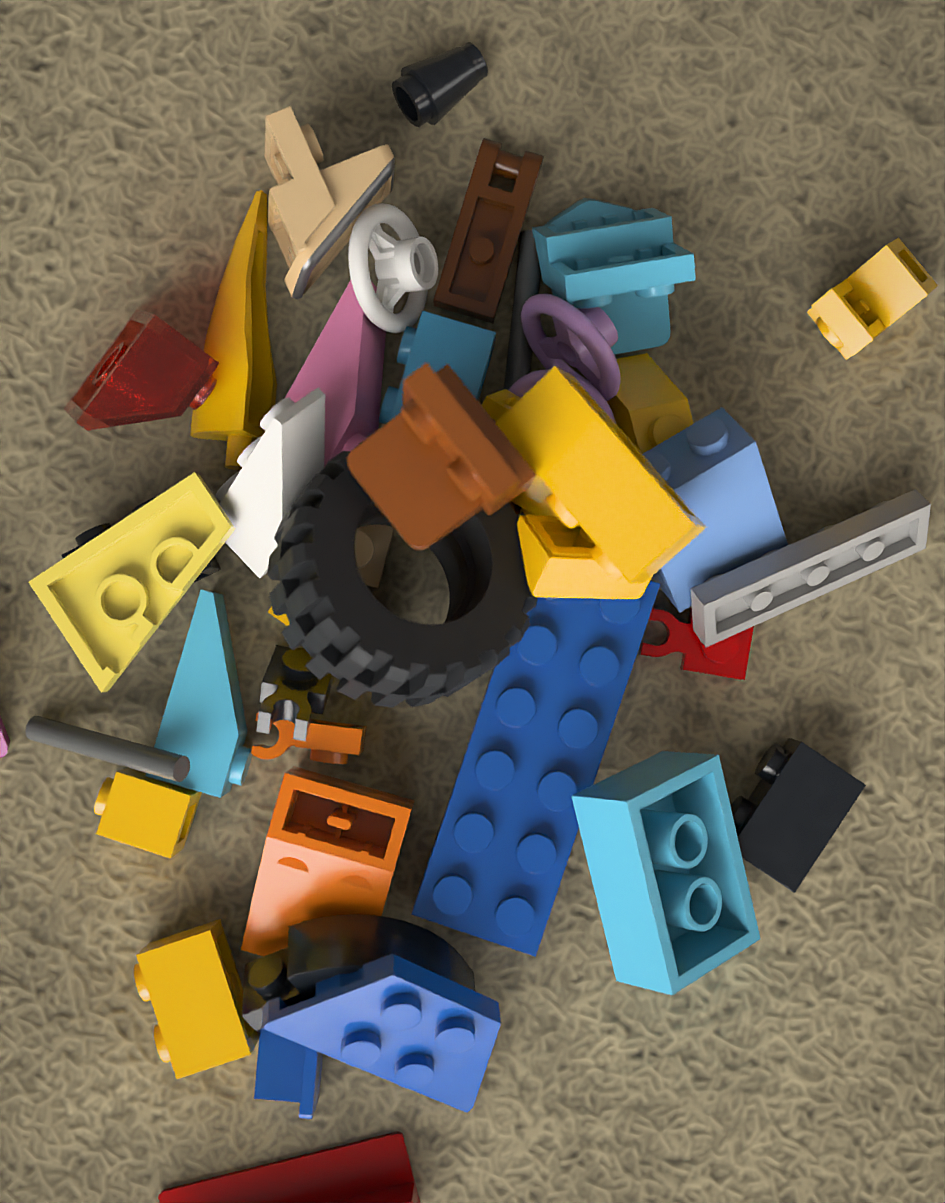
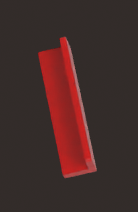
M399 1131L164 1189L158 1196L159 1203H420L403 1133Z

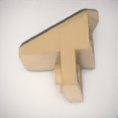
M289 106L266 116L265 159L277 183V186L269 188L268 225L289 268L284 281L291 297L297 300L304 296L307 290L350 241L353 226L360 214L366 208L381 203L391 193L394 182L395 157L390 146L386 144L319 171L317 164L322 163L324 159L317 137L308 123L299 126L293 110Z

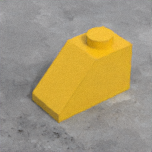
M647 353L616 359L621 376L620 387L617 394L607 403L613 412L616 425L642 454L693 424L688 399Z

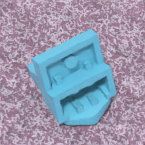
M584 198L556 215L544 226L532 227L543 282L552 289L554 296L567 301L574 307H599L609 316L618 333V341L611 347L614 355L660 347L668 342L671 333L668 294L675 291L674 284L696 280L694 253L673 243L671 216L654 208L633 210L629 207Z

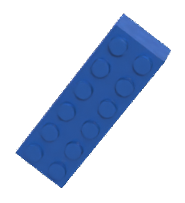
M650 581L644 594L638 599L538 597L536 607L526 613L529 616L530 625L522 640L511 646L510 655L492 669L414 901L411 915L536 957L579 829L572 795L594 784L660 587L659 583Z

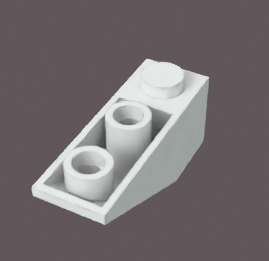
M319 388L296 403L289 397L284 398L264 416L260 426L265 433L253 441L237 459V463L242 467L241 471L229 478L216 493V497L221 501L219 505L235 527L234 532L225 543L259 578L268 573L269 555L277 547L274 536L280 522L313 477L324 468L325 394Z

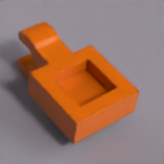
M256 713L255 721H258V713ZM310 719L309 733L306 741L293 739L294 723L287 720H278L273 723L279 731L277 743L273 746L255 744L252 746L251 754L260 759H274L284 754L291 746L311 749L310 760L331 764H347L349 754L360 755L364 751L367 726Z

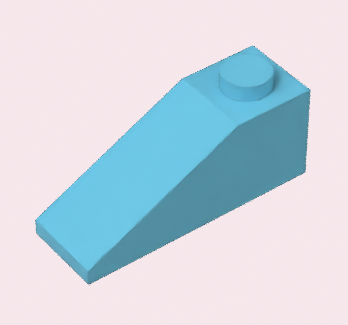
M201 589L154 748L187 756L190 760V770L187 777L181 782L146 773V776L221 798L230 792L232 783L240 786L244 783L252 759V749L244 747L248 731L223 594Z

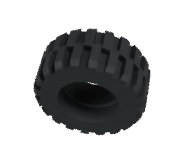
M342 451L328 461L321 472L313 477L292 504L291 509L282 519L275 533L274 540L277 543V547L269 555L267 573L272 580L280 581L269 594L273 613L277 616L286 614L290 624L281 633L291 650L302 645L313 658L305 667L319 679L323 678L328 672L340 680L336 687L338 692L357 699L363 693L369 691L372 692V703L383 707L394 708L404 700L411 707L430 704L443 695L446 697L450 696L496 667L510 655V647L522 640L530 625L529 616L526 613L536 607L538 597L532 595L527 583L517 522L520 515H524V513L521 512L516 515L509 502L490 516L482 509L431 545L429 548L443 567L449 586L447 617L442 624H422L409 621L385 608L372 595L360 575L354 550L356 529L368 525H387L392 527L393 525L350 472L347 462L350 452Z

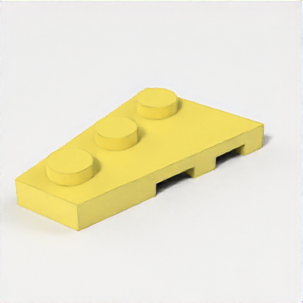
M194 472L30 580L29 584L100 692H108L234 532L235 527L202 477Z

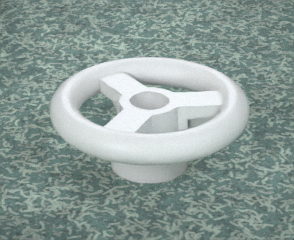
M374 204L360 214L351 232L348 252L351 282L359 305L369 320L386 332L400 333L405 331L407 326L412 327L420 318L426 304L428 289H431L437 281L438 259L431 242L427 238L419 236L415 226L404 212L390 204ZM380 223L391 226L401 240L397 241L382 231ZM368 248L375 259V272L378 278L376 293L369 274ZM405 292H409L407 302L402 311L394 314V305Z

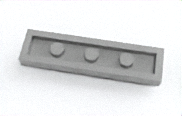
M915 489L890 501L880 502L871 509L838 524L826 526L817 533L786 547L769 551L761 558L725 574L709 578L704 583L691 588L693 631L705 647L711 646L926 549L931 504Z

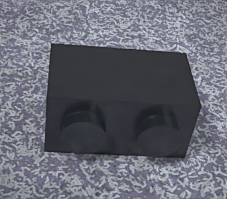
M788 738L783 747L778 743H774L761 758L755 770V774L761 780L749 798L746 799L743 796H739L730 806L742 858L795 893L866 784L803 742Z

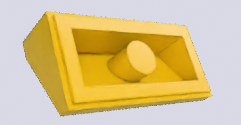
M520 515L517 527L527 583L533 596L638 599L644 594L652 577L645 583H629L624 576L619 581L612 579L592 557L590 549L596 543L579 524L574 529H571L558 516Z

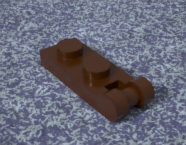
M484 138L477 155L433 302L436 307L493 324L544 156L525 151L524 156L501 150L502 143ZM497 175L516 181L513 192L491 187L490 184L493 176Z

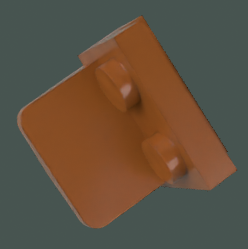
M425 363L403 380V408L400 409L401 413L356 446L347 458L350 472L406 543L416 550L429 548L482 509L490 516L527 490L536 477L535 472L496 425V421L489 416L449 364H446L435 373L428 363Z

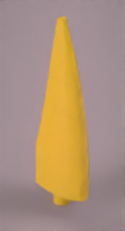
M262 190L255 193L235 240L219 286L206 335L191 421V437L227 441L225 467L233 470L242 469L237 463V459L253 441L265 433L260 426V422L276 403L277 380L271 354L266 298L267 194Z

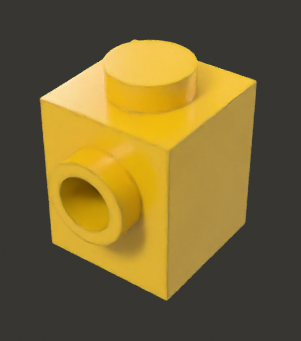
M131 768L119 770L114 778L107 777L98 793L94 813L102 817L96 834L167 858H172L184 849L202 792L147 777L145 772Z

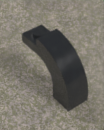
M348 914L320 917L289 926L287 948L245 964L242 1017L255 1031L262 1028L263 1006L268 1001L280 997L290 1007L316 997L317 982L338 974L354 973L361 969L364 964L390 954H395L475 991L474 972L453 946L421 926L377 915Z

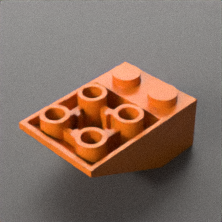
M296 766L285 772L265 840L241 950L266 956L287 948L289 926L311 919L348 914L382 916L415 800Z

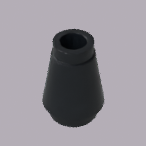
M468 42L461 47H456L403 67L401 69V77L392 83L394 98L404 116L414 126L420 127L427 122L435 125L480 80L487 77V64L478 48Z

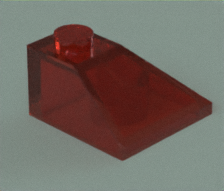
M136 309L64 407V410L78 425L87 431L180 417L188 406L196 410L209 397L217 383V379L212 376V373L220 363L155 314Z

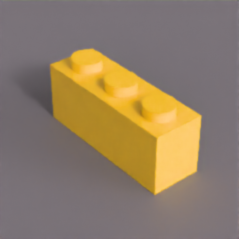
M554 366L496 422V425L527 464L552 492L545 498L551 510L571 529H574L579 524L596 543L590 549L592 557L615 581H619L624 576L629 583H645L707 528L570 373Z

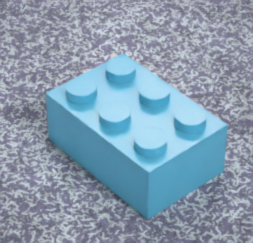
M661 751L572 795L616 981L674 995L761 939L719 755Z

